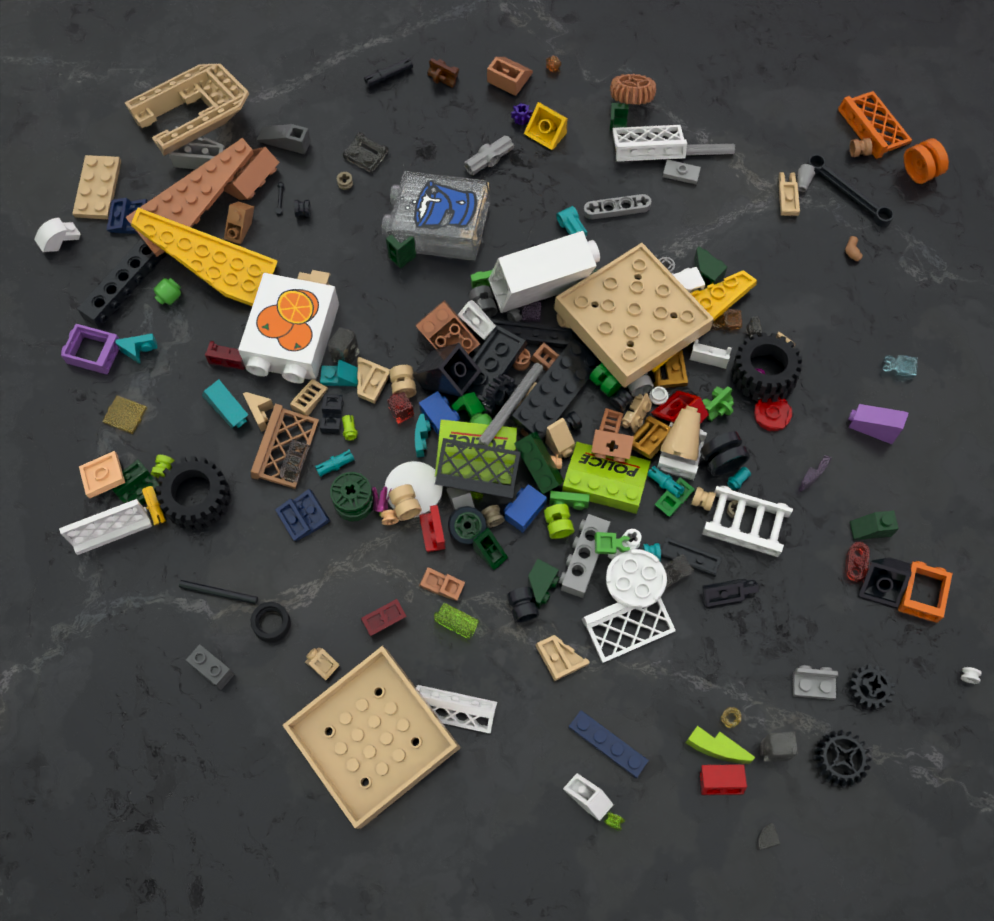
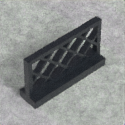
M443 438L435 485L512 499L520 452ZM446 443L455 444L459 451L449 457L445 451ZM458 445L466 446V447H464L463 449H460V447H459ZM468 447L474 448L478 453L470 461L462 452ZM487 451H493L497 456V459L490 464L482 456ZM461 453L467 463L457 469L451 459ZM444 454H445V456L447 457V460H445V461L443 462ZM507 454L515 455L514 464L507 468L501 458ZM480 456L486 467L476 472L471 462ZM499 460L506 470L496 476L490 466ZM449 461L455 471L450 475L441 474L442 465ZM469 465L475 474L470 478H464L459 470ZM486 468L494 476L488 482L483 481L478 475ZM506 471L511 477L510 486L502 485L498 479ZM457 472L460 477L452 475ZM477 476L479 480H474L472 478Z

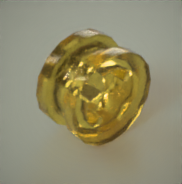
M734 707L727 708L721 716L723 724L729 728L737 726L742 718L740 711ZM730 712L734 713V716L737 717L732 723L728 721L729 718H726Z

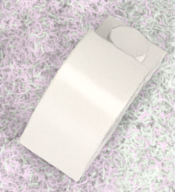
M54 218L45 222L38 229L34 240L42 252L59 251L63 241L79 240L81 234L73 222L62 223L60 218Z

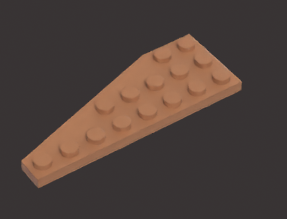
M241 138L140 208L192 228L194 224L200 221V216L204 211L209 210L221 195L226 184L234 179V174L238 169H242L254 154L252 148ZM136 210L128 216H126V219L130 224L134 218ZM135 229L156 257L165 252Z

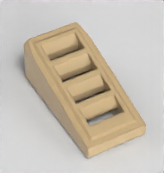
M312 379L290 403L291 409L297 413L309 416L328 390V387ZM315 386L321 390L318 392L312 389V387ZM309 391L315 394V396L313 397L312 395L308 394ZM307 397V398L311 399V401L309 402V401L305 400L304 398Z

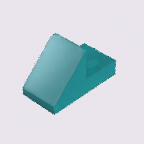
M153 333L115 340L120 351L141 364L140 351L148 352L158 348Z
M338 360V366H322L320 383L324 386H357L358 367L342 360Z

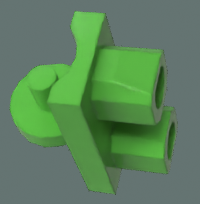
M717 386L712 392V398H714L712 401L707 398L702 400L709 413L707 420L712 422L718 415L726 414L730 416L733 413V408L731 407L734 405V399L731 395L732 388L727 386L725 389Z

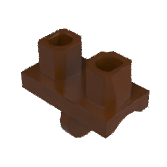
M430 59L427 75L433 77L434 83L438 84L441 81L450 87H454L459 68L455 66L450 68L441 59Z

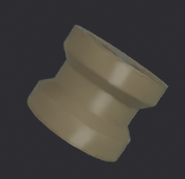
M499 505L489 506L481 512L486 519V526L488 528L498 526L505 521L503 515L500 514Z

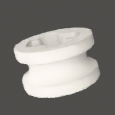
M970 667L962 668L964 675H961V680L973 684L980 683L979 676L982 674L980 670Z

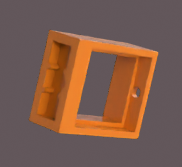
M921 561L912 562L910 564L912 574L899 604L898 611L938 623L944 618L953 573L947 572L946 569L941 567L933 568L927 566L926 563ZM916 573L942 581L937 608L910 600Z

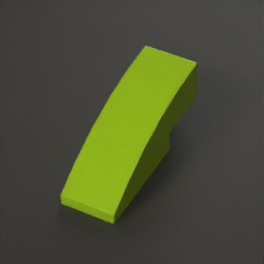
M699 726L694 729L685 742L697 751L723 761L750 764L755 758L721 732L714 738Z

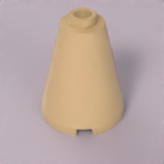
M686 406V409H681L662 443L660 451L697 460L701 413H697L698 408Z

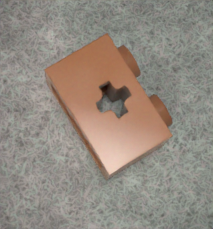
M595 429L591 453H595L594 457L606 459V455L613 456L614 461L625 462V459H630L634 436ZM611 441H614V445H617V449H613V451L610 452V448L606 447V445L610 444Z

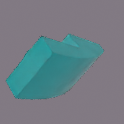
M420 414L415 429L417 458L424 457V450L427 449L425 439L428 438V431H431L430 422L425 420L424 414Z

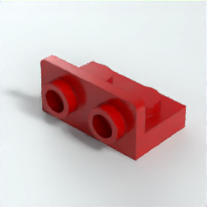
M438 505L430 506L431 513L420 515L426 552L446 549Z

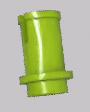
M343 416V437L349 441L356 439L358 432L355 430L354 416Z

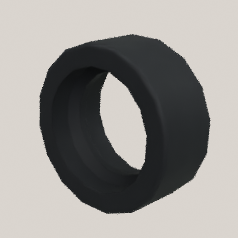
M265 602L257 606L250 619L251 628L256 636L266 642H276L284 638L289 632L291 625L290 616L286 609L276 602ZM268 611H276L282 616V626L274 633H265L259 627L260 617Z

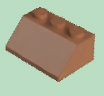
M266 147L253 149L254 154L242 169H238L234 174V179L226 184L224 187L225 192L239 200H249L255 195L254 191L264 185L266 182L265 178L268 175H272L277 169L276 166L280 163Z

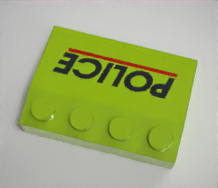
M441 420L435 477L443 438L479 444V438L489 425ZM502 426L488 446L516 451L514 443L516 442L517 428ZM446 443L445 451L449 457L459 451L455 444ZM458 445V446L460 447V449H463L464 447H466V446ZM472 447L462 451L469 461L478 455ZM487 451L482 454L488 464L497 459L493 451ZM461 453L451 459L457 469L467 463ZM444 454L443 462H444L445 460H447V457L445 456V454ZM507 454L501 458L507 468L514 464L515 455ZM480 456L471 462L476 472L486 467ZM499 460L490 466L496 476L506 470ZM449 461L442 465L441 474L450 475L455 471ZM469 465L459 470L464 478H470L475 474ZM488 468L478 474L485 482L494 478ZM507 471L498 477L502 484H511V477ZM457 472L452 475L460 477ZM477 476L472 478L474 480H479Z
M576 442L562 492L590 494V502L637 514L650 461L630 456V459H625V462L614 461V457L606 455V459L594 457L595 453H591L592 445Z

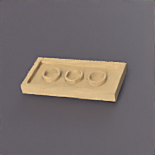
M85 155L72 213L75 218H109L111 200L114 199L121 165L120 157Z

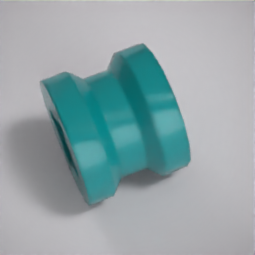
M643 544L642 550L652 553L661 562L660 544Z

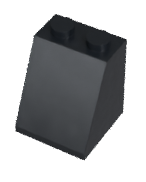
M460 343L432 350L412 376L423 389L460 397L480 374L481 370Z

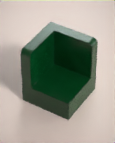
M611 104L610 130L627 127L629 104Z

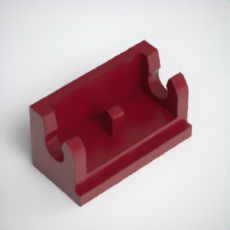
M210 341L205 353L209 364L241 370L245 369L238 349L214 344V341Z
M395 599L362 617L361 621L365 625L368 634L372 636L407 616L399 601Z

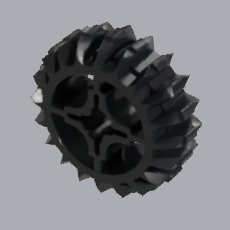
M833 730L830 732V736L824 734L822 736L823 740L819 739L817 741L819 747L814 748V751L819 754L813 756V760L819 761L814 766L815 768L821 767L822 769L819 772V776L825 774L827 776L825 782H829L832 779V784L835 787L839 782L841 788H845L847 784L853 787L855 782L861 783V777H867L866 771L871 769V766L866 764L872 759L866 756L870 750L863 749L866 743L864 741L859 743L858 735L851 738V731H848L845 735L843 730H839L838 733ZM836 742L844 743L850 749L845 750L840 745L837 746ZM828 748L831 750L830 753L832 755L830 763L827 761ZM847 753L849 754L847 757H845L846 760L842 762L840 761L837 764L835 763L839 760L840 756H844ZM854 754H856L857 757L856 769L854 768L855 765L852 761V757ZM841 768L844 772H847L849 775L839 774L835 772L833 769Z

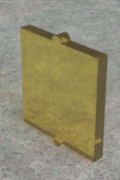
M117 395L111 407H108V412L102 422L133 434L138 423L142 422L141 418L147 407Z

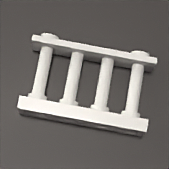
M717 486L714 493H716V497H719L713 521L706 522L702 534L779 557L784 546L777 541L784 517L789 518L793 508H789L784 503L776 504L732 491L727 486ZM726 500H737L738 505L732 527H723L720 522ZM745 506L757 509L751 533L748 534L741 532L739 529ZM764 511L776 514L770 539L767 540L760 538L758 535Z

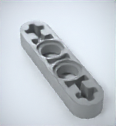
M646 194L590 201L584 206V216L587 219H600L644 213L651 207V198ZM629 203L631 207L625 209L621 204ZM606 205H610L614 209L611 211H607L604 209V207Z

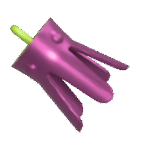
M386 486L380 492V499H378L376 487L372 489L373 511L380 512V516L383 511L388 510L389 495L387 497Z

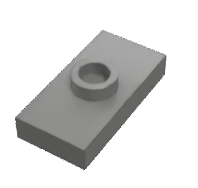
M667 160L663 177L696 185L701 167Z

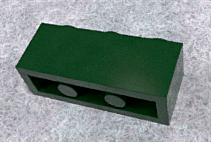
M537 431L514 443L542 494L564 482Z

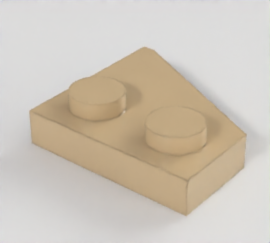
M358 357V397L375 404L390 377V369Z
M555 635L535 645L554 681L590 663L588 659L580 657L574 652L573 648L565 645Z

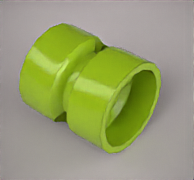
M567 504L552 505L544 510L545 520L549 523L547 528L551 539L565 538L574 533L573 523L569 519L571 515Z

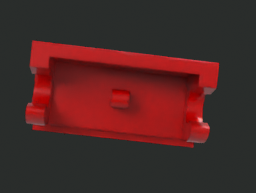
M702 765L700 773L701 795H744L747 788L744 765Z

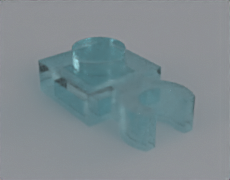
M887 355L883 359L884 362L890 363V365H884V371L894 369L896 370V375L915 377L917 374L916 357L898 355L897 359Z

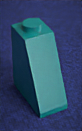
M219 379L204 390L203 398L231 428L234 426L239 428L247 422L245 419L248 416L247 412Z

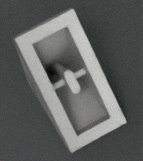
M455 488L446 489L454 511L465 506L475 508L470 491Z

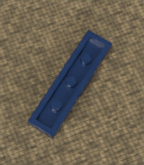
M580 710L568 727L634 778L639 776L649 761L582 710Z

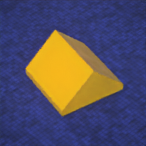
M538 102L524 134L553 150L567 134L568 118Z

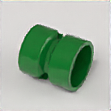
M603 363L599 364L589 377L596 386H601L600 389L608 397L616 393L622 386Z

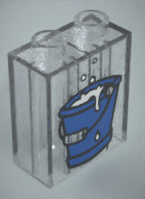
M404 171L400 185L393 184L390 202L394 207L392 214H384L382 234L393 235L400 243L412 235L415 240L416 253L476 261L491 202L487 180Z

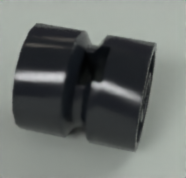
M531 587L518 588L507 594L509 605L514 607L512 615L515 623L527 622L539 616L537 605L532 602L534 595Z

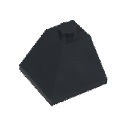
M894 558L871 560L859 596L898 608L912 574L910 563Z

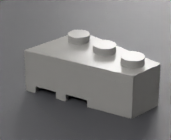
M198 138L169 153L173 167L197 169L224 151L225 147L223 144L210 139Z

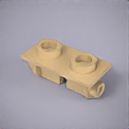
M647 393L644 396L642 394L635 396L633 403L629 407L634 412L627 410L622 419L621 425L624 428L631 427L634 433L642 426L643 419L652 407V402Z

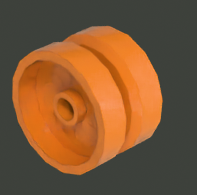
M929 138L908 148L904 153L905 169L916 183L923 184L946 173L948 170L949 160L947 152L936 139Z

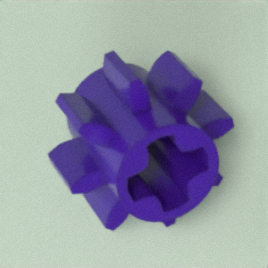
M520 103L513 107L511 118H515V124L518 123L523 126L527 122L529 123L533 111L529 110V105Z

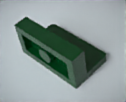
M393 235L386 238L388 257L400 269L416 257L415 240L412 235L402 243Z

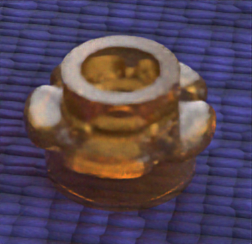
M552 55L546 59V66L550 71L559 70L561 62L556 56Z

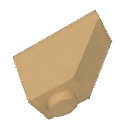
M563 418L548 426L546 430L545 443L554 455L558 454V458L569 457L573 453L575 442Z

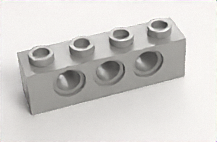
M588 514L586 520L582 519L579 530L582 531L580 537H575L572 548H575L573 555L569 554L566 565L569 567L566 573L562 572L559 583L562 584L561 591L584 598L599 554L595 553V540L589 541L586 539V536L593 535L595 537L596 532L607 533L610 521ZM585 552L589 557L584 559L579 554ZM574 570H580L582 572V575L575 576L572 572Z

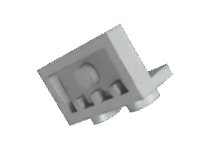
M807 665L799 666L793 672V697L835 700L838 671H832V668L821 667L818 670L812 669L811 666Z

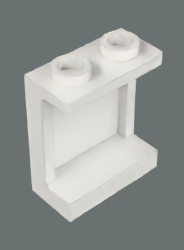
M700 429L699 454L696 461L662 451L657 469L694 481L701 456L700 450L704 445L707 433Z

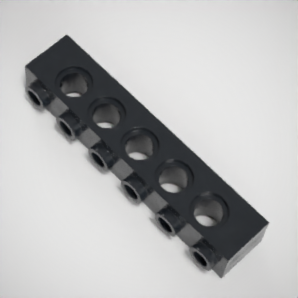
M141 238L77 308L82 318L100 328L108 321L113 312L120 308L122 302L131 296L133 290L144 281V278L155 269L161 259L167 256V252L156 257Z

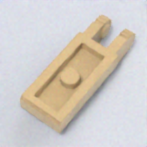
M780 172L778 179L781 216H799L798 183L796 182L795 173L791 172L789 175L790 182H785V174Z

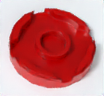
M778 397L777 402H772L770 398L767 403L762 402L761 398L754 408V417L762 428L768 431H779L788 426L792 418V408L785 399L781 400L780 397Z

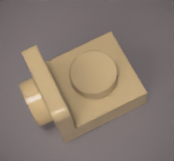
M314 648L306 656L308 659L305 663L324 680H327L339 667V664L323 648Z

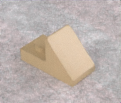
M248 392L243 393L260 431L266 430V422L269 420L265 411L274 408L272 400Z

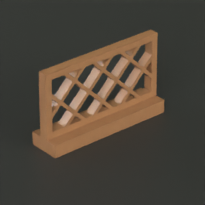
M275 403L251 469V478L257 480L260 478L296 489L319 419L284 409L282 405ZM284 416L293 417L295 423L286 426L283 421ZM306 421L313 423L312 429L304 432L300 425ZM298 426L301 434L292 438L288 429ZM286 431L289 439L280 443L277 436ZM304 437L307 444L298 449L295 440ZM292 442L295 451L286 455L282 446ZM280 448L283 456L274 460L271 453L273 450ZM298 453L301 461L292 466L289 457ZM286 459L289 468L280 472L276 463ZM274 465L277 474L272 476L264 474L266 468ZM292 471L295 476L293 483L286 481L282 475Z

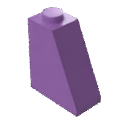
M859 404L856 410L852 409L848 420L851 421L849 428L893 444L903 430L909 413Z

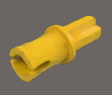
M152 486L142 489V493L147 504L146 509H149L154 522L153 524H159L157 516L161 523L166 522L154 488Z

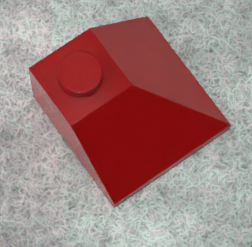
M679 390L670 396L666 403L659 405L651 412L653 416L673 423L681 409H686V406L698 408L697 413H701L700 424L709 416L701 397Z

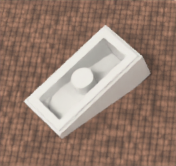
M473 300L468 301L458 314L484 340L496 327Z

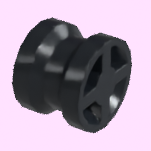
M300 200L294 201L296 218L311 216L310 200H305L304 202Z
M619 389L617 395L612 396L609 401L617 411L624 412L626 406L633 403V398L626 390Z

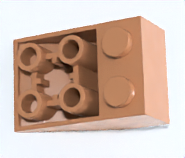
M445 300L416 324V327L435 349L460 343L469 354L480 345Z

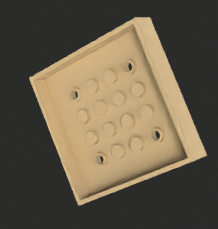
M640 243L556 296L554 306L555 311L624 388L709 332L714 318L643 243Z
M383 646L283 724L285 730L355 829L363 828L461 748L390 652ZM381 688L382 694L377 696L376 691ZM332 728L333 732L328 736L327 729ZM415 738L419 739V744L417 746L413 745V740ZM365 778L369 780V784L367 786L363 785V780Z

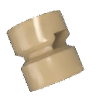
M398 365L389 371L394 398L407 399L417 393L414 377L412 376L414 373L413 367L410 365Z
M401 485L388 494L391 503L396 506L395 512L400 521L409 520L421 513L422 508L418 499H414L416 495L412 485Z

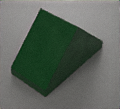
M489 528L473 540V550L491 569L495 570L508 558Z

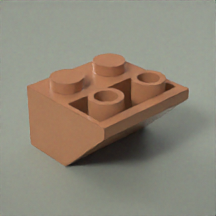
M495 57L487 68V82L516 96L532 75L533 70L506 57Z

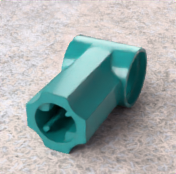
M574 206L556 213L559 225L562 228L565 227L569 235L584 231L585 237L587 236L588 232L579 220L578 212Z

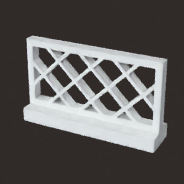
M681 125L612 129L616 161L686 158L687 141L686 139L684 140Z
M135 499L59 528L61 535L73 546L75 553L79 555L152 527V523L146 507H142L139 501Z
M661 598L657 601L659 605L657 614L647 611L648 607L636 609L643 612L639 622L629 619L631 610H634V608L623 606L620 603H615L582 618V622L589 632L602 663L676 631ZM645 613L656 617L652 628L642 624ZM619 617L624 620L621 630L610 626L613 618ZM658 619L666 621L669 630L664 632L656 630L655 627ZM627 621L638 625L634 635L624 632ZM597 625L606 627L603 638L596 636L592 627ZM640 627L651 630L648 639L643 640L637 637ZM609 629L620 633L616 644L606 640ZM622 634L633 638L630 647L625 648L619 645ZM604 642L615 646L612 655L607 657L602 652Z

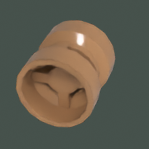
M864 138L860 141L853 139L850 141V154L852 157H858L860 154L864 156L871 155L872 141L870 138Z

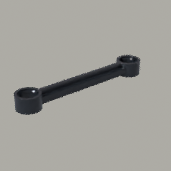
M813 154L809 157L807 164L812 165L811 162H818L821 167L813 166L815 175L821 174L874 215L876 225L880 227L890 225L894 217V212L890 207H879L825 165L826 160L822 155ZM878 214H885L889 219H882Z

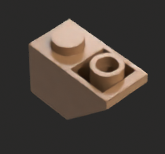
M239 201L229 205L224 235L225 240L238 244L242 243L252 224L254 206Z

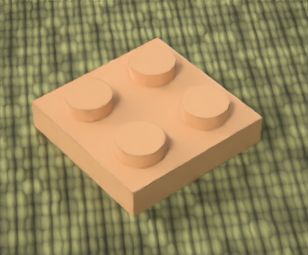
M115 451L79 466L85 493L89 499L125 483L120 461Z

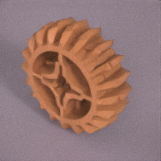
M622 74L613 78L610 91L612 98L620 101V103L632 105L646 104L654 100L656 83L650 77L641 76L640 74Z

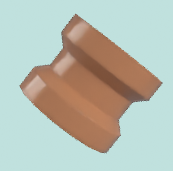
M525 348L513 364V367L519 371L526 370L530 365V352Z

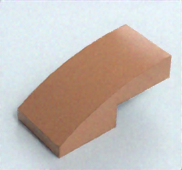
M428 567L419 587L457 601L465 582Z

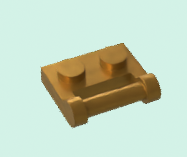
M682 350L665 363L667 380H662L660 368L653 372L655 379L653 383L654 388L658 386L670 388L688 385Z
M648 416L644 420L645 423L633 435L634 439L631 450H635L645 457L652 459L661 449V445L671 427ZM649 430V432L639 441V439Z

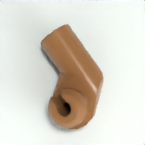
M851 236L845 252L854 261H860L863 255L856 247L858 238Z

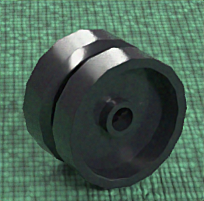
M736 431L719 435L701 448L700 453L703 459L709 462L708 468L713 476H722L730 473L750 459L751 456L746 447L741 446L743 441Z

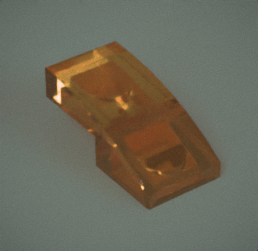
M727 309L713 321L710 330L742 328L741 310Z

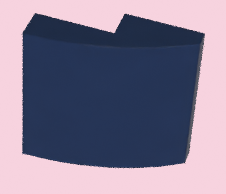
M128 198L111 200L107 231L136 234L137 232L128 222L126 216L147 203L148 200L130 201Z
M310 489L294 500L290 498L275 509L293 541L306 537L331 521Z

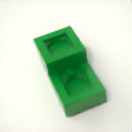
M681 477L676 483L685 488L683 494L676 498L667 490L655 503V506L668 517H671L695 491Z

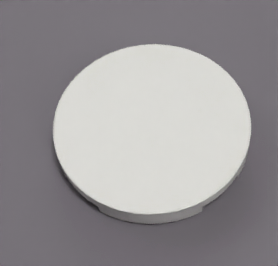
M417 461L406 462L397 466L391 471L385 482L387 497L391 488L393 490L401 485H412L416 495L414 499H418L422 508L421 513L414 518L429 513L430 506L440 503L443 487L435 485V469L428 464ZM389 498L388 504L395 510L396 506L391 503Z
M631 549V551L614 557L608 566L606 574L608 591L623 606L634 609L649 607L656 603L665 591L667 574L659 559L650 552Z

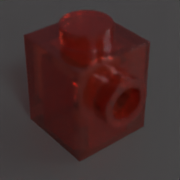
M404 391L393 394L387 400L389 410L397 424L414 416L413 406Z

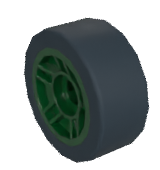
M460 507L453 511L449 517L448 529L451 536L458 542L472 544L473 540L486 530V520L483 514L476 508ZM468 521L471 526L465 529L464 523Z

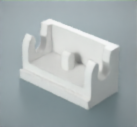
M698 339L694 341L690 360L726 369L731 347L724 350L699 344Z

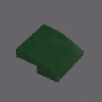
M138 459L122 471L125 483L112 488L123 504L137 499L143 505L146 501L142 489L152 486L157 494L156 486L160 485Z

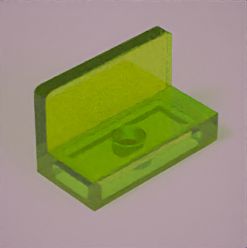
M445 602L439 612L434 614L435 622L469 640L479 624V620Z

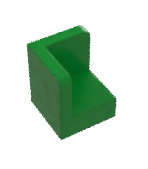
M474 392L462 395L452 405L456 412L465 409L470 418L478 413L483 414L486 411Z

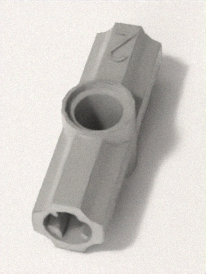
M503 136L491 145H483L476 155L464 162L467 172L470 175H474L487 166L493 167L499 162L500 157L514 149V144L508 136Z

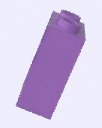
M75 324L74 329L69 333L66 345L62 348L61 356L67 364L108 375L119 351L115 341L119 337L117 334ZM84 337L105 343L97 362L75 356Z

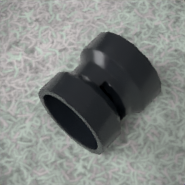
M575 411L568 413L567 417L557 419V421L561 418L565 420L570 433L572 430L582 428V422Z

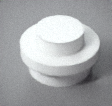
M658 386L651 390L649 398L652 403L662 405L668 400V392L665 388Z

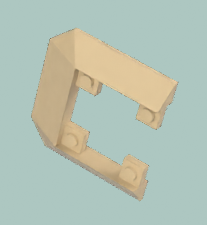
M199 64L125 102V105L137 125L141 126V128L152 125L153 122L157 121L156 117L184 103L187 105L195 103L200 98L209 107L198 113L199 117L170 132L165 130L152 137L154 143L161 150L163 156L226 124L241 110L249 92L221 64Z

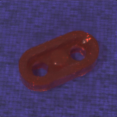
M855 542L848 550L846 574L849 579L856 582L865 578L869 566L870 549L863 542ZM855 551L860 552L861 556H857ZM854 569L859 572L858 575L853 573Z

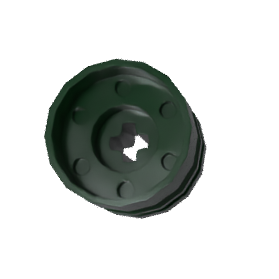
M346 472L339 475L333 481L330 488V496L334 508L341 518L348 521H360L372 512L374 505L372 489L365 476L356 472Z

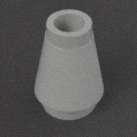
M803 164L798 169V191H807L815 175L812 165Z

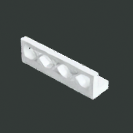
M417 685V690L442 723L491 733L497 702ZM443 708L448 712V715L439 716L435 710ZM459 712L465 713L468 719L465 721L459 720L456 714ZM479 717L489 718L488 726L479 724L476 719Z

